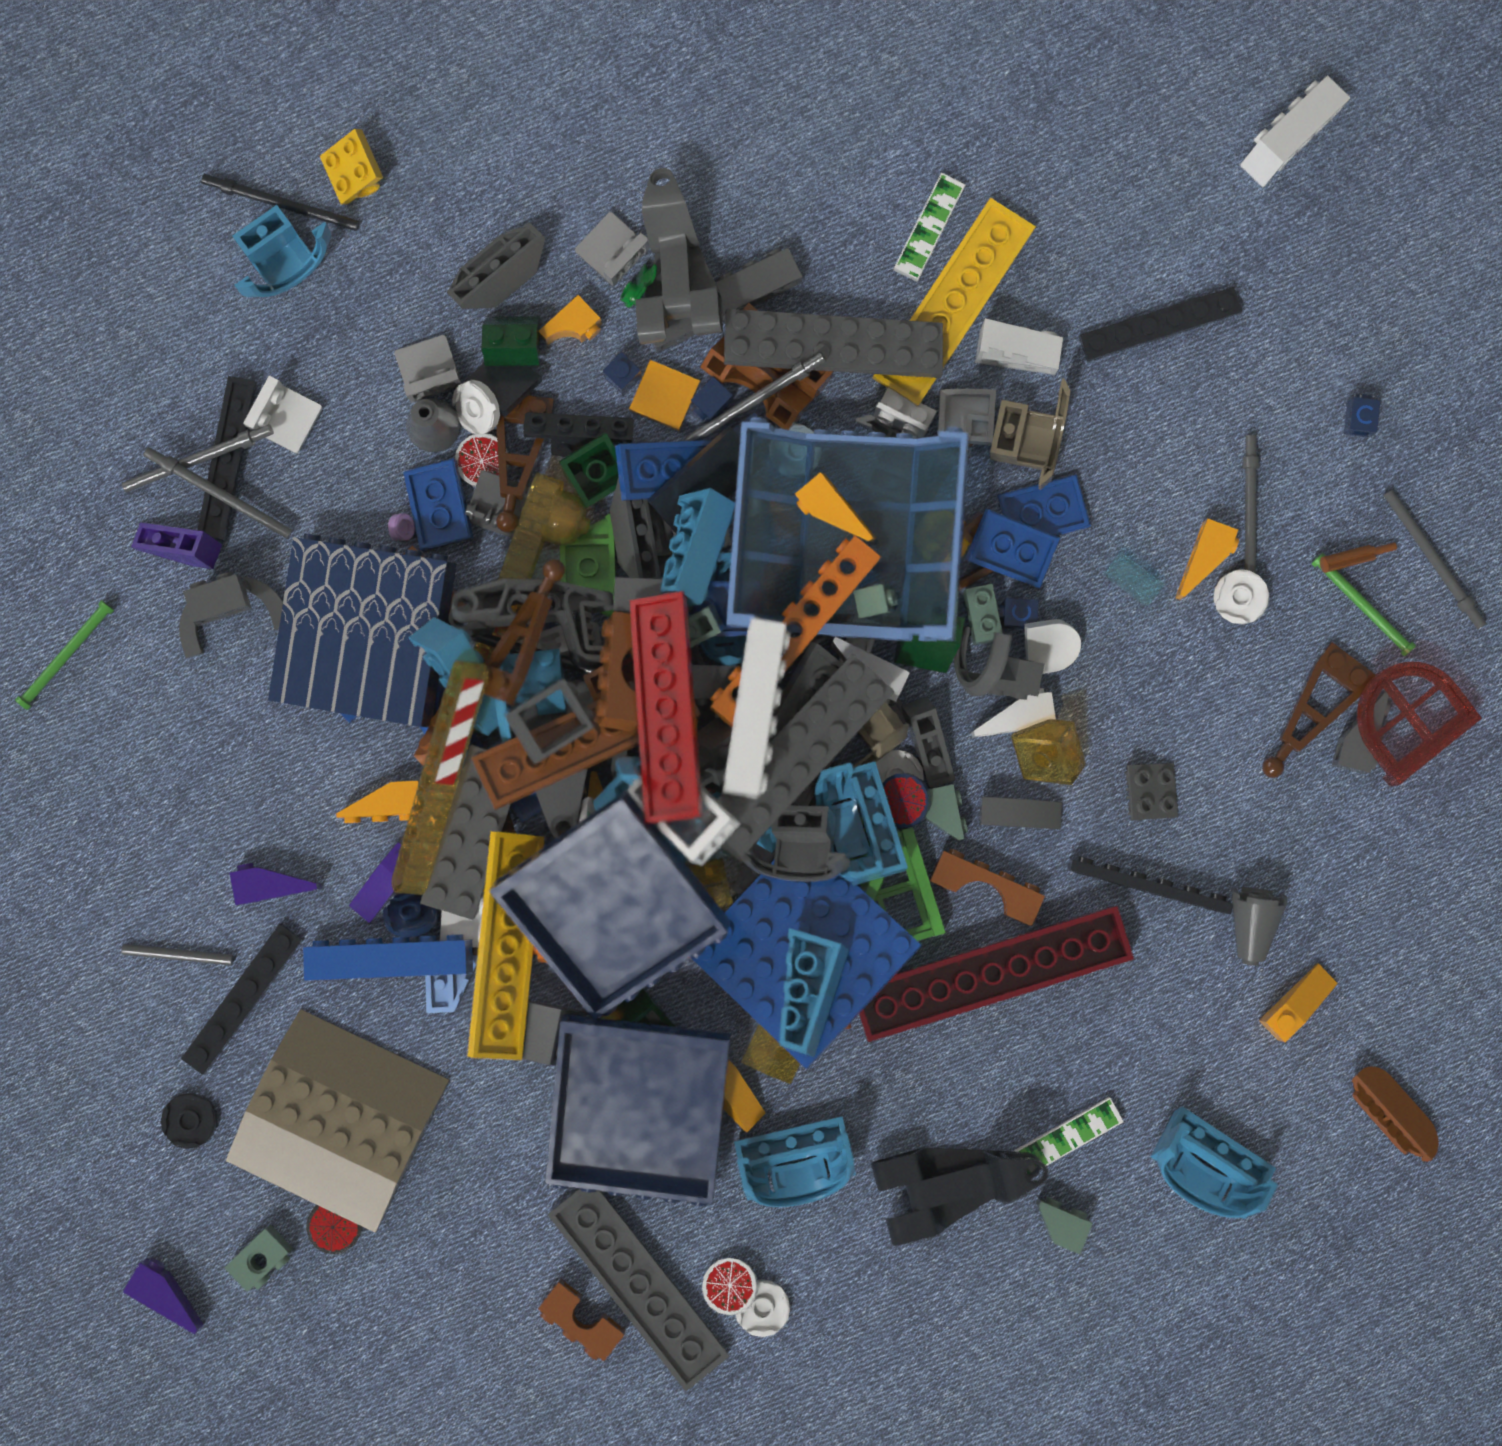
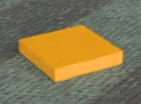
M650 360L629 411L680 431L690 408L691 399L695 396L699 387L700 380Z

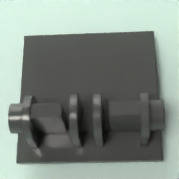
M481 470L465 515L469 516L471 524L516 539L533 488L527 487L523 500L516 499L514 513L518 518L517 528L509 533L502 532L496 524L497 516L503 512L505 498L500 496L499 476ZM507 479L508 486H518V482Z
M1174 763L1127 765V771L1124 774H1126L1127 785H1129V788H1126V791H1129V796H1126V799H1130V802H1128L1129 812L1127 814L1130 815L1131 821L1178 818Z

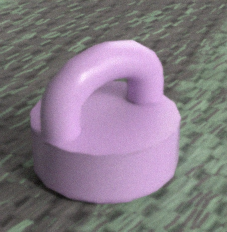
M401 513L395 514L390 518L388 531L391 539L394 541H405L412 538L415 532V525L410 515Z

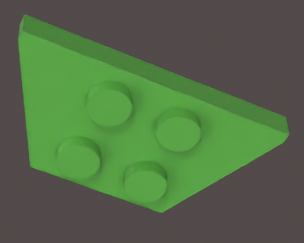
M608 514L597 523L589 524L580 529L578 533L570 534L560 540V561L565 566V575L561 582L611 592L614 602L616 577L615 540L611 517ZM612 609L599 613L610 617L614 611Z

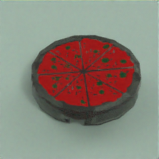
M318 1205L310 1212L306 1225L308 1238L314 1247L323 1253L334 1255L346 1252L353 1247L360 1238L363 1228Z

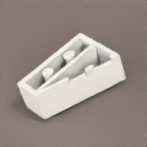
M985 318L979 333L975 363L1055 375L1059 369L1063 337L1057 336V333L1052 331L1039 332Z

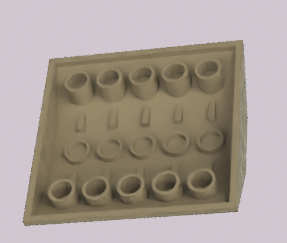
M300 1009L262 1076L244 1113L226 1161L376 1233L448 1085L449 1079Z

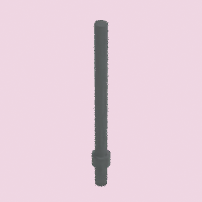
M820 352L804 363L802 361L791 367L792 370L687 435L685 437L686 441H700L797 379L799 381L810 375V371L827 361L826 357Z
M270 424L253 431L248 429L238 433V437L178 461L183 467L190 468L240 447L245 449L253 446L255 441L273 435L274 432ZM160 467L122 482V487L125 492H129L170 476V474L161 470Z
M1247 435L1245 436V457H1243V469H1245V570L1256 574V469H1259V457L1256 456L1257 436Z
M150 447L145 450L143 456L160 465L161 470L170 475L174 473L286 539L290 537L293 529L183 467L177 459L170 455L166 457Z
M1393 489L1383 495L1458 601L1456 605L1460 611L1467 614L1477 630L1486 625L1487 623L1475 607L1476 602L1471 595H1466Z

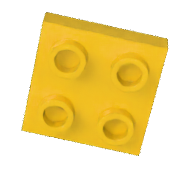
M362 129L352 130L320 155L340 204H349L356 198L369 196L380 188L378 181L383 176Z

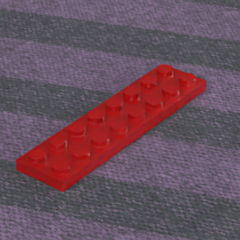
M681 591L630 600L645 823L655 824L703 817L687 597Z

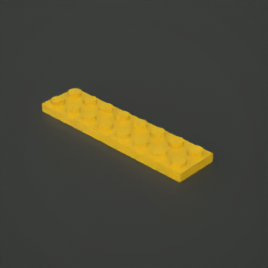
M992 198L988 200L910 319V321L943 323V369L1036 227ZM873 375L874 380L887 388L889 387L917 406L923 401L937 379L930 377Z
M496 831L490 832L467 1057L522 1060L534 946L489 891L495 880L542 849L545 837Z

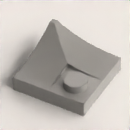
M940 390L938 434L939 431L946 432L947 427L963 428V432L968 433L970 437L969 444L992 445L996 390Z

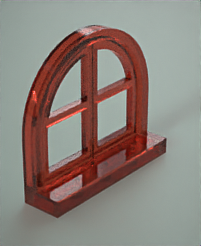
M1414 661L1394 664L1378 672L1365 686L1357 708L1359 733L1369 752L1385 771L1386 775L1383 779L1388 786L1402 784L1482 719L1451 677L1433 665ZM1404 676H1416L1432 682L1434 686L1410 705L1392 681ZM1384 688L1401 713L1376 732L1373 719L1374 706L1378 695ZM1440 689L1458 713L1432 734L1414 710ZM1406 717L1423 742L1397 762L1380 737Z

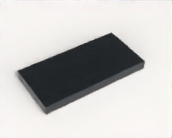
M731 427L725 428L647 500L675 534L678 528L673 525L675 515L680 514L682 506L678 505L680 495L711 488L728 498L737 490L740 438ZM753 454L750 477L762 467Z

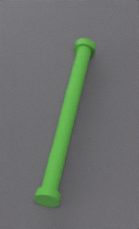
M1322 552L1311 565L1314 568L1317 566L1322 571L1320 558L1326 555ZM1337 570L1324 573L1401 649L1400 653L1403 656H1406L1415 648L1416 645L1412 641L1409 643Z
M103 600L98 603L99 608L27 691L15 699L20 706L26 710L30 709L32 706L30 703L106 615L108 613L111 615L114 612L112 607Z

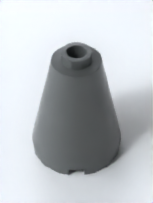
M436 398L423 399L416 402L406 420V431L412 443L424 451L433 453L444 451L452 446L456 441L461 426L454 407L448 402Z
M1242 887L1239 893L1237 888H1233L1232 903L1237 957L1242 959L1243 964L1258 966L1259 962L1266 960L1288 904V897L1280 893V898L1273 897V891L1251 887Z

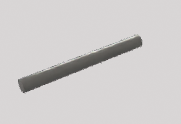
M123 944L121 949L122 955L231 966L234 959L232 954Z

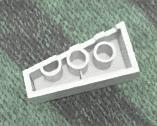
M1328 75L1320 83L1315 80L1305 90L1306 96L1303 99L1298 96L1287 109L1290 112L1287 115L1283 112L1280 113L1271 123L1273 128L1270 131L1265 128L1254 139L1257 143L1240 166L1262 187L1349 101L1350 97Z

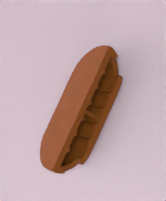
M1369 1066L1359 1071L1352 1079L1355 1090L1352 1095L1360 1107L1403 1154L1407 1155L1410 1152L1413 1155L1422 1157L1424 1162L1433 1160L1438 1151L1439 1139L1431 1120L1388 1072L1375 1066Z

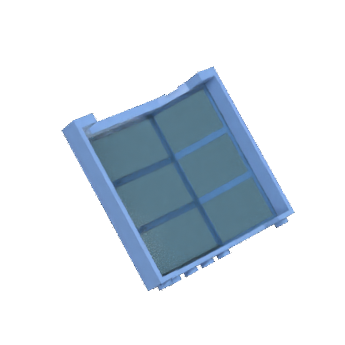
M750 418V422H742L727 625L748 628L752 618L782 623L785 619L782 613L792 602L796 605L803 598L800 592L810 580L815 583L821 576L818 571L827 560L833 562L839 555L836 549L845 539L851 541L855 536L812 516L810 513L808 515L804 514L796 504L799 499L795 493L821 472L826 474L876 536L873 542L858 537L880 555L881 558L855 590L880 584H890L891 589L895 588L898 605H894V612L859 618L853 591L816 636L912 641V636H919V641H955L970 441L968 433L963 432V428L947 427L946 432L939 431L938 436L913 439L912 434L898 433L896 438L885 437V433L869 432V436H858V432L841 431V435H830L831 431L823 429L814 430V434L774 428L764 418ZM850 562L840 563V570L843 573L851 574L854 572V567ZM827 582L822 584V591L826 595H834L836 587L834 584ZM809 603L804 606L806 615L810 617L818 615L819 610L816 605ZM789 625L786 627V632L801 635L798 626Z

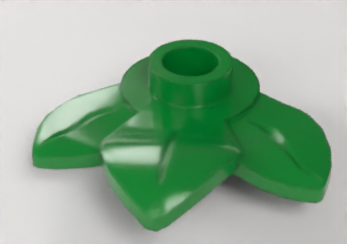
M644 263L634 283L631 281L627 283L620 296L624 306L630 308L632 305L636 306V299L643 297L647 286L652 284L656 278V264L647 270V265Z

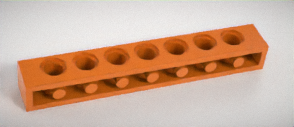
M856 535L851 541L845 539L836 549V552L839 554L833 562L827 560L818 571L821 575L815 583L810 580L800 592L803 598L796 605L792 602L782 613L785 617L782 623H785L786 627L796 625L801 631L799 637H789L788 648L780 659L785 660L784 673L881 558L880 555ZM850 562L854 567V572L851 574L843 573L840 570V563ZM827 582L834 584L836 593L834 595H826L822 591V584ZM809 603L816 605L819 610L818 615L814 617L806 615L804 606ZM740 666L728 677L732 681L725 690L720 687L710 699L713 702L710 710L732 728L737 702L732 698L731 693L734 689L739 688L742 671Z

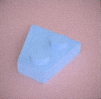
M473 955V972L477 965L478 955ZM473 973L425 976L426 1013L455 1012Z

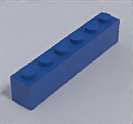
M463 934L446 935L447 941H436V936H419L420 942H410L409 937H393V943H383V938L366 939V944H356V939L339 940V945L329 946V940L312 941V946L303 947L304 981L473 973L472 939L463 940Z

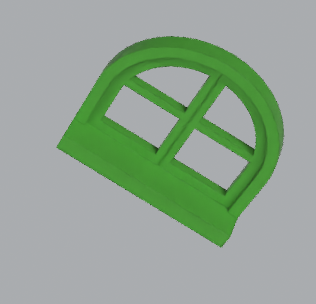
M913 827L898 831L902 833L900 844L908 866L906 873L909 881L880 889L876 901L886 912L883 902L884 898L912 890L923 925L907 929L906 931L917 941L944 934L946 932ZM863 855V856H860V857H856V858H854V859H858V858H861V857H865V856H867V855Z

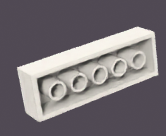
M754 618L750 621L722 794L756 799L759 793H763L766 789L768 774L763 773V766L768 765L770 762L772 745H767L768 737H772L774 734L777 717L772 716V709H777L779 705L781 689L776 688L777 681H781V678H783L785 660L780 659L781 653H785L788 648L790 632H785V623Z

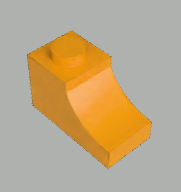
M577 295L538 332L547 345L564 337L578 338L583 343L587 338L589 340L593 339L601 331L600 326L602 322L601 318Z

